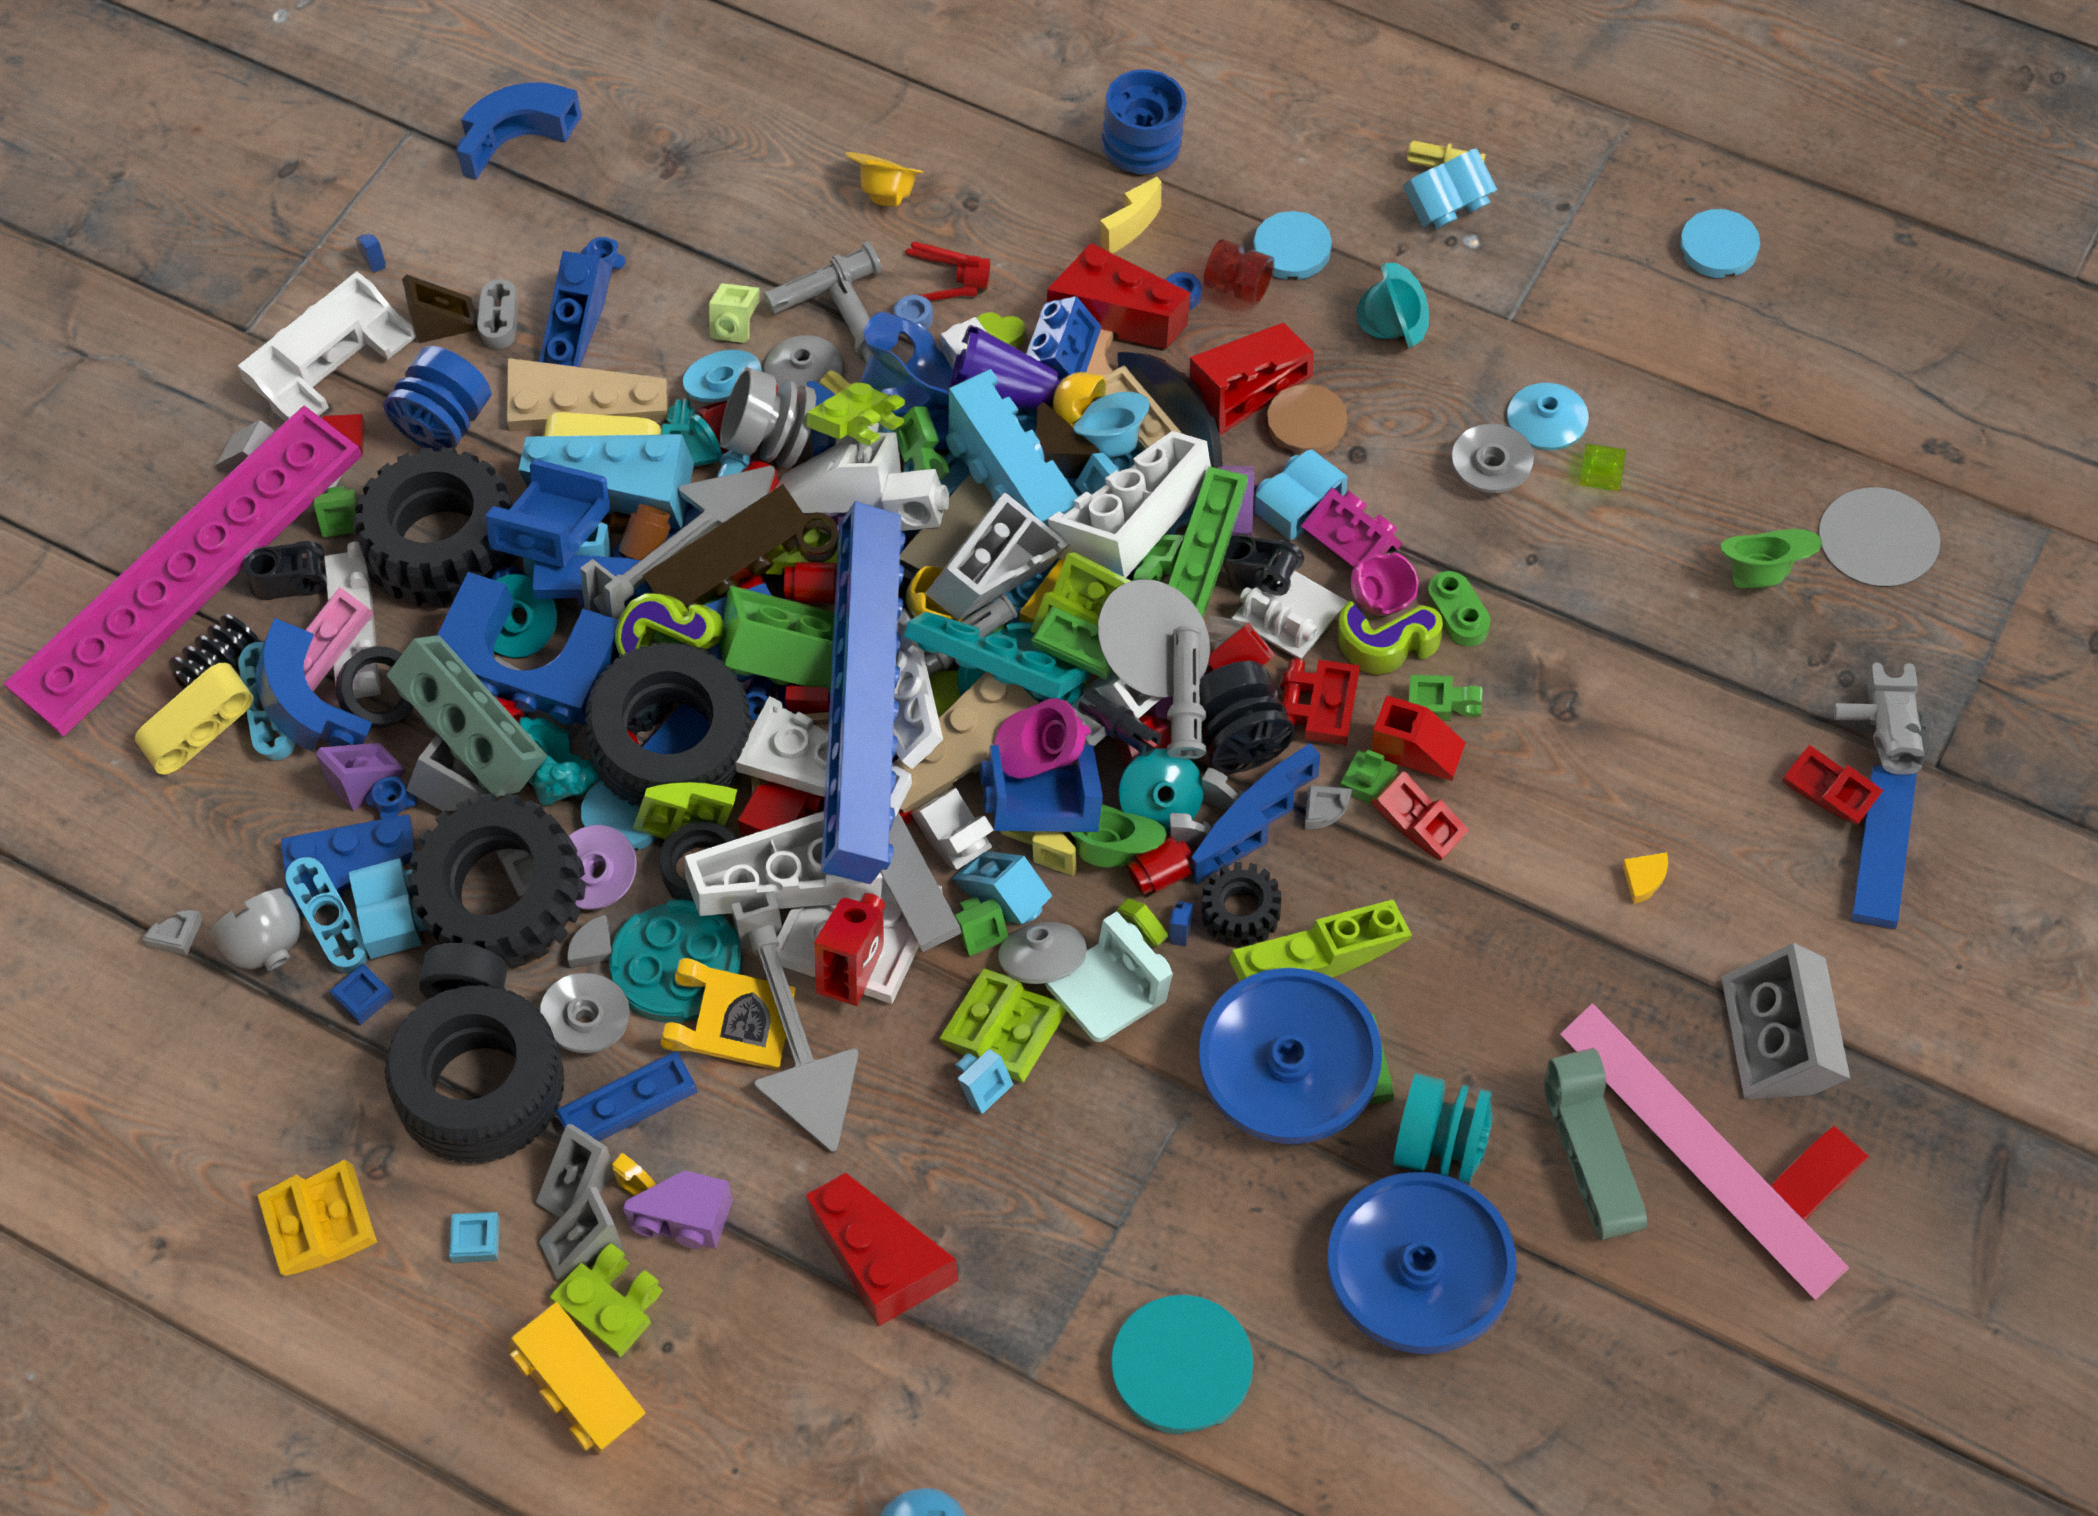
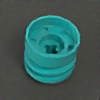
M1415 1073L1399 1130L1393 1166L1415 1172H1424L1431 1155L1441 1157L1440 1175L1449 1177L1453 1160L1462 1162L1459 1181L1470 1185L1474 1173L1480 1164L1483 1163L1493 1122L1491 1110L1492 1092L1480 1089L1474 1109L1466 1107L1470 1087L1462 1085L1454 1103L1445 1102V1080Z

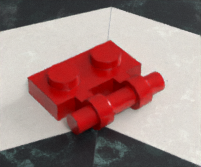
M1318 659L1316 673L1304 672L1305 662L1303 660H1289L1288 669L1282 674L1280 688L1283 690L1281 702L1285 706L1287 715L1292 720L1294 726L1297 724L1306 725V740L1347 746L1360 675V665ZM1303 692L1312 693L1310 705L1298 704L1300 694Z

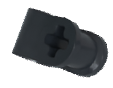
M1237 534L1230 538L1223 559V565L1229 584L1233 588L1244 590L1248 587L1253 590L1257 587L1261 592L1282 596L1289 591L1291 587L1290 578L1294 570L1302 566L1304 554L1297 545L1289 541L1270 540Z
M300 541L288 545L258 547L248 553L243 561L252 594L261 600H272L297 595H315L322 592L327 585L326 576L321 570L324 548L317 542ZM303 553H306V559H303ZM307 578L311 579L310 584L307 583Z

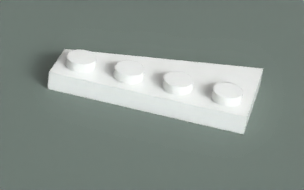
M904 608L897 621V632L901 633V644L896 654V666L900 667V677L895 688L894 700L898 701L899 710L893 724V735L897 736L898 739L896 753L903 763L913 769L943 740L923 650L918 647L917 642L904 637L907 623L913 619L912 614Z
M769 696L750 731L745 748L742 749L741 756L735 763L736 770L746 775L825 797L828 732L815 726L813 720L798 712L795 715L784 709L782 702ZM892 764V771L896 772V783L890 797V807L895 809L896 818L912 785L910 773Z

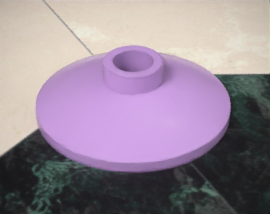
M605 825L586 826L573 832L569 837L578 850L576 854L583 862L585 874L580 879L586 886L585 898L583 900H576L575 904L581 909L595 910L615 903L628 891L636 874L637 860L632 844L621 832ZM604 865V873L600 877L594 878L595 869Z

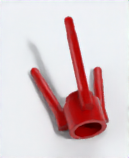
M915 241L911 243V248L905 249L906 255L957 266L956 283H964V287L920 294V296L925 297L929 301L961 296L977 297L978 289H988L990 258L965 255Z

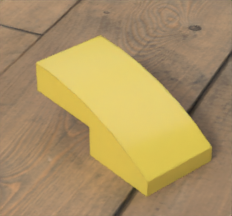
M1158 177L1126 192L1125 208L1100 220L1101 246L1111 253L1120 250L1139 236L1156 217L1161 208V181Z
M1000 831L1002 835L1032 845L1034 863L1074 876L1077 870L1076 848L1062 832Z

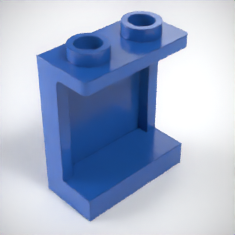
M534 459L529 465L531 484L509 510L493 506L485 515L490 549L564 568L610 510L607 479L601 475Z
M990 745L988 761L981 760L980 785L985 787L984 812L992 814L994 831L1098 832L1103 796L1093 745H1084L1083 751L1079 758L1073 762V765L1056 767L1036 776L1022 779L1009 776L1002 770L999 745Z

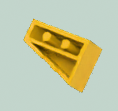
M557 1302L511 1338L508 1347L509 1357L524 1376L530 1375L541 1388L538 1392L548 1407L555 1414L561 1411L572 1424L568 1428L569 1432L585 1451L592 1447L597 1454H600L645 1416L646 1412Z

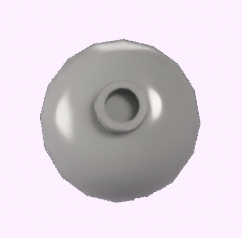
M277 888L244 902L247 907L236 916L230 911L216 922L209 931V936L213 940L214 945L229 963L238 968L253 970L265 966L267 971H272L285 964L291 958L288 951L297 943L301 927L300 917L294 902L286 891H283L282 888Z

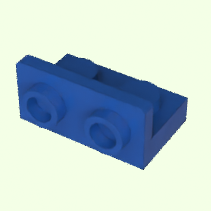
M1077 296L1048 302L1041 311L1027 355L1058 372L1057 378L1060 381L1075 372H1086L1102 326Z

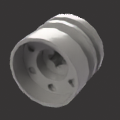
M746 367L735 381L727 401L721 424V447L750 456L760 444L761 460L771 463L775 459L777 465L788 469L791 468L801 455L811 428L807 427V412L816 407L815 389L800 385L797 388L795 382L785 380L776 392L775 376Z

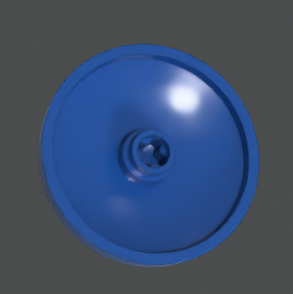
M1279 968L1263 971L1241 980L1227 990L1215 1003L1205 1020L1199 1043L1200 1073L1212 1103L1234 1126L1249 1135L1265 1141L1280 1144H1302L1318 1141L1341 1131L1358 1118L1367 1107L1377 1088L1382 1063L1381 1038L1370 1011L1363 1001L1344 984L1332 977L1312 970Z
M1409 1172L1388 1176L1358 1192L1343 1208L1334 1224L1327 1256V1271L1333 1295L1351 1323L1369 1338L1384 1346L1416 1354H1434L1455 1350L1473 1342L1486 1333L1496 1323L1508 1304L1512 1294L1517 1265L1512 1235L1505 1220L1495 1206L1471 1186L1448 1176L1428 1172Z

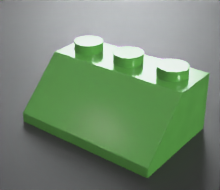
M730 586L723 619L725 632L719 646L725 666H728L732 672L743 676H749L753 673L766 676L774 683L788 686L794 683L802 686L827 687L830 692L834 612Z

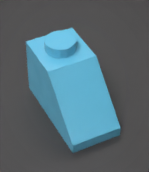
M985 851L965 865L952 878L957 886L971 897L976 896L980 903L995 898L1002 909L1004 921L1023 925L1033 921L1041 914L1042 906L1052 897V894L1025 856Z

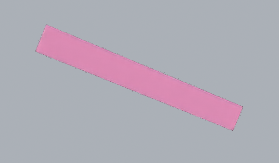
M1593 1003L1560 1034L1577 1052L1590 1048L1597 1050L1603 1063L1606 1083L1815 1300L1850 1268Z

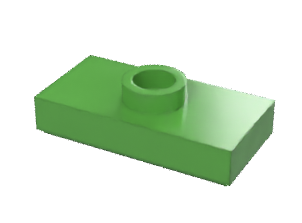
M1052 606L1031 639L1033 647L1107 680L1113 670L1102 652L1098 626Z

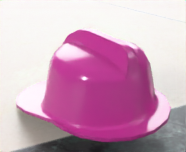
M1053 698L1018 711L1007 718L998 729L994 745H999L1002 770L1007 775L1018 779L1029 778L1074 762L1083 751L1086 737L1091 734V729L1082 723L1067 701Z

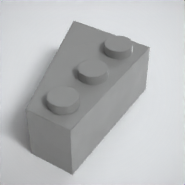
M1004 492L982 517L925 594L959 620L1047 570L1070 544Z

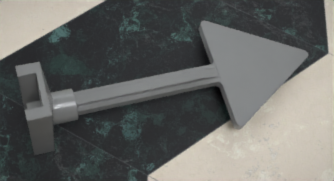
M768 466L679 486V495L700 510L702 514L623 575L618 574L614 576L593 559L580 568L584 608L619 620L625 610L624 601L634 594V589L644 582L642 574L768 494L775 476L774 467Z
M774 891L765 894L767 906L743 914L740 902L731 904L735 930L741 950L752 946L754 953L760 956L796 1064L794 1068L757 1079L755 1087L829 1152L836 1153L839 1147L859 1057L858 1050L853 1048L819 1060H815L812 1057L776 949L779 946L777 937L782 929Z

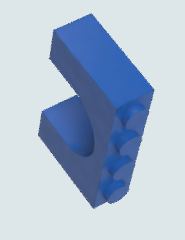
M468 572L437 635L441 636L494 696L513 701L517 708L526 712H535L536 709L549 713L553 719L566 725H573L574 722L585 725L586 703L590 697L591 689L594 688L593 684L596 680H599L600 674L605 672L607 666L613 665V661L620 658L615 644V630L619 620L582 609L564 649L552 662L533 670L520 671L510 669L494 659L495 643L514 605L509 589L504 583Z

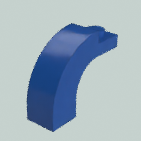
M522 83L499 89L476 102L461 118L465 136L460 139L457 145L456 155L459 158L463 176L477 180L494 152L503 143L518 136L541 135L565 143L582 117L577 90L550 83Z
M274 618L261 648L256 666L257 690L263 708L269 718L289 739L312 752L319 738L327 741L332 747L363 744L372 722L325 703L313 693L306 681L304 660L314 634Z

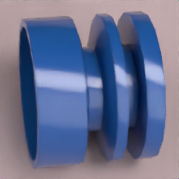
M1142 69L1132 70L1119 75L1109 85L1105 98V119L1101 142L1103 152L1111 163L1124 171L1148 174L1168 168L1178 158L1187 102L1184 90L1175 79L1162 72Z
M427 346L419 351L405 372L406 378H402L397 382L393 391L390 392L384 401L383 407L385 415L392 425L405 437L421 447L432 448L434 452L441 451L442 447L453 449L457 447L470 427L469 422L477 418L492 393L490 385L483 374L470 362L445 348Z

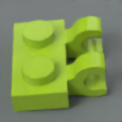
M855 382L808 411L807 427L839 440L848 435L863 445H871L880 439V434L871 431L868 426L878 422L886 429L894 430L904 424V419L896 416L892 410L896 411L904 406L905 400L898 395L889 396L875 390L869 384Z
M610 1243L600 1253L592 1270L583 1263H580L550 1295V1299L553 1304L557 1302L570 1318L621 1358L651 1324L649 1317L643 1312L659 1298L663 1289L658 1286L659 1280L646 1270L641 1272L634 1280L626 1297H623L612 1288L610 1284L626 1270L630 1263L624 1258L625 1253Z

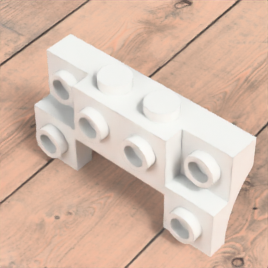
M356 271L319 302L310 306L304 314L290 325L278 331L271 340L240 363L238 369L243 381L267 399L272 411L285 422L303 405L319 416L328 409L326 399L312 388L366 344L389 360L417 336L414 327L388 304L373 283Z

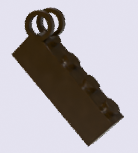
M782 484L642 574L643 580L651 594L672 596L683 602L689 611L690 605L703 606L715 597L718 600L727 597L730 586L739 588L738 582L747 576L752 575L755 578L764 574L773 567L774 562L772 560L784 552L792 555L799 551L801 556L809 562H826L830 560L838 549V528L835 521L824 513L815 512L805 516L784 484ZM814 529H822L831 536L829 542L821 547L810 546L805 542L804 537L809 531Z

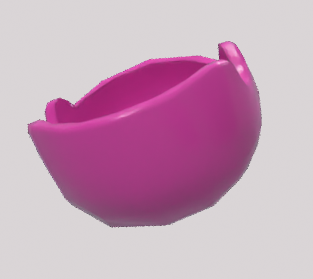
M1399 553L1371 554L1357 563L1352 570L1351 591L1356 604L1372 615L1389 616L1407 608L1417 597L1419 580L1414 566Z

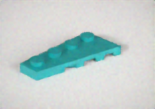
M927 611L909 620L904 634L905 638L917 642L918 647L922 650L932 653H944L955 658V662L960 666L987 671L993 674L992 677L995 680L1004 684H1018L1030 689L1033 696L1042 700L1059 699L1087 681L1091 674L1077 666L1057 661V657L1041 650L1037 652L1019 649L1016 644L1017 639L1004 635H988L983 638L979 636L980 629L978 627Z

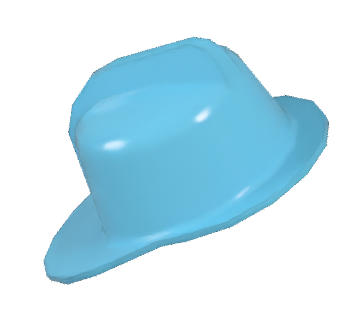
M1117 392L1095 400L1085 410L1079 421L1073 426V430L1075 433L1084 436L1099 449V453L1104 452L1113 462L1118 456L1125 455L1135 449L1138 442L1139 425L1148 413L1150 403L1147 397L1135 392Z

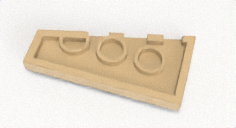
M508 358L507 424L509 431L545 429L548 416L557 412L641 417L652 421L666 420L668 417L669 397L666 378Z
M986 671L939 718L943 740L928 756L913 769L903 763L900 758L893 763L910 773L912 785L900 809L904 813L914 811L952 788L953 782L971 771L973 774L978 772L981 760L988 761L989 747L994 745L998 729L1004 721L1016 712L1039 704V702L1020 685L1001 683L992 677L993 674Z

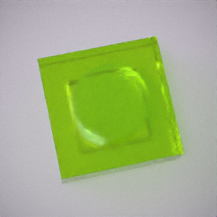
M1586 443L1579 486L1620 491L1626 449Z

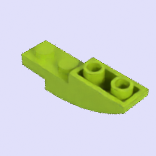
M1394 899L1316 919L1310 930L1234 949L1229 961L1239 981L1263 971L1279 968L1307 969L1333 978L1390 952L1409 941L1412 933Z

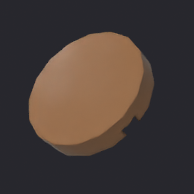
M1314 384L1295 385L1282 390L1271 401L1267 411L1268 434L1275 445L1281 449L1284 446L1286 449L1292 450L1293 455L1300 456L1310 449L1319 455L1332 451L1339 444V440L1345 435L1347 430V411L1340 397L1329 389Z

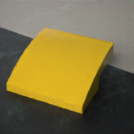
M345 1159L306 1180L296 1174L257 1194L280 1274L284 1276L326 1265L377 1243L354 1166Z

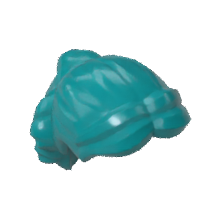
M519 718L517 722L547 755L546 759L528 780L543 806L554 804L556 801L566 797L581 796L592 788L599 778L598 773L595 772L590 759L582 760L581 756L571 753L570 731L561 729L547 719Z

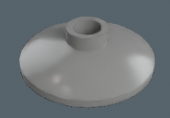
M810 335L795 336L780 342L770 351L764 365V372L775 376L778 388L785 380L795 382L797 388L800 385L807 386L808 381L819 383L828 371L832 370L842 376L844 370L843 359L839 350L831 342Z
M1482 424L1468 429L1456 440L1452 450V465L1458 477L1468 486L1489 493L1506 492L1520 486L1529 477L1534 463L1533 450L1528 440L1515 429L1500 424Z
M1039 922L1024 926L1011 933L1001 944L998 956L1002 970L1012 979L1030 984H1043L1060 980L1076 971L1086 957L1087 948L1083 935L1074 927L1059 922Z
M592 973L572 974L556 981L546 991L540 1006V1012L550 1025L557 1045L578 1053L598 1052L612 1046L625 1033L630 1018L629 1003L622 989L610 979ZM588 1017L592 1022L581 1023L577 1019Z

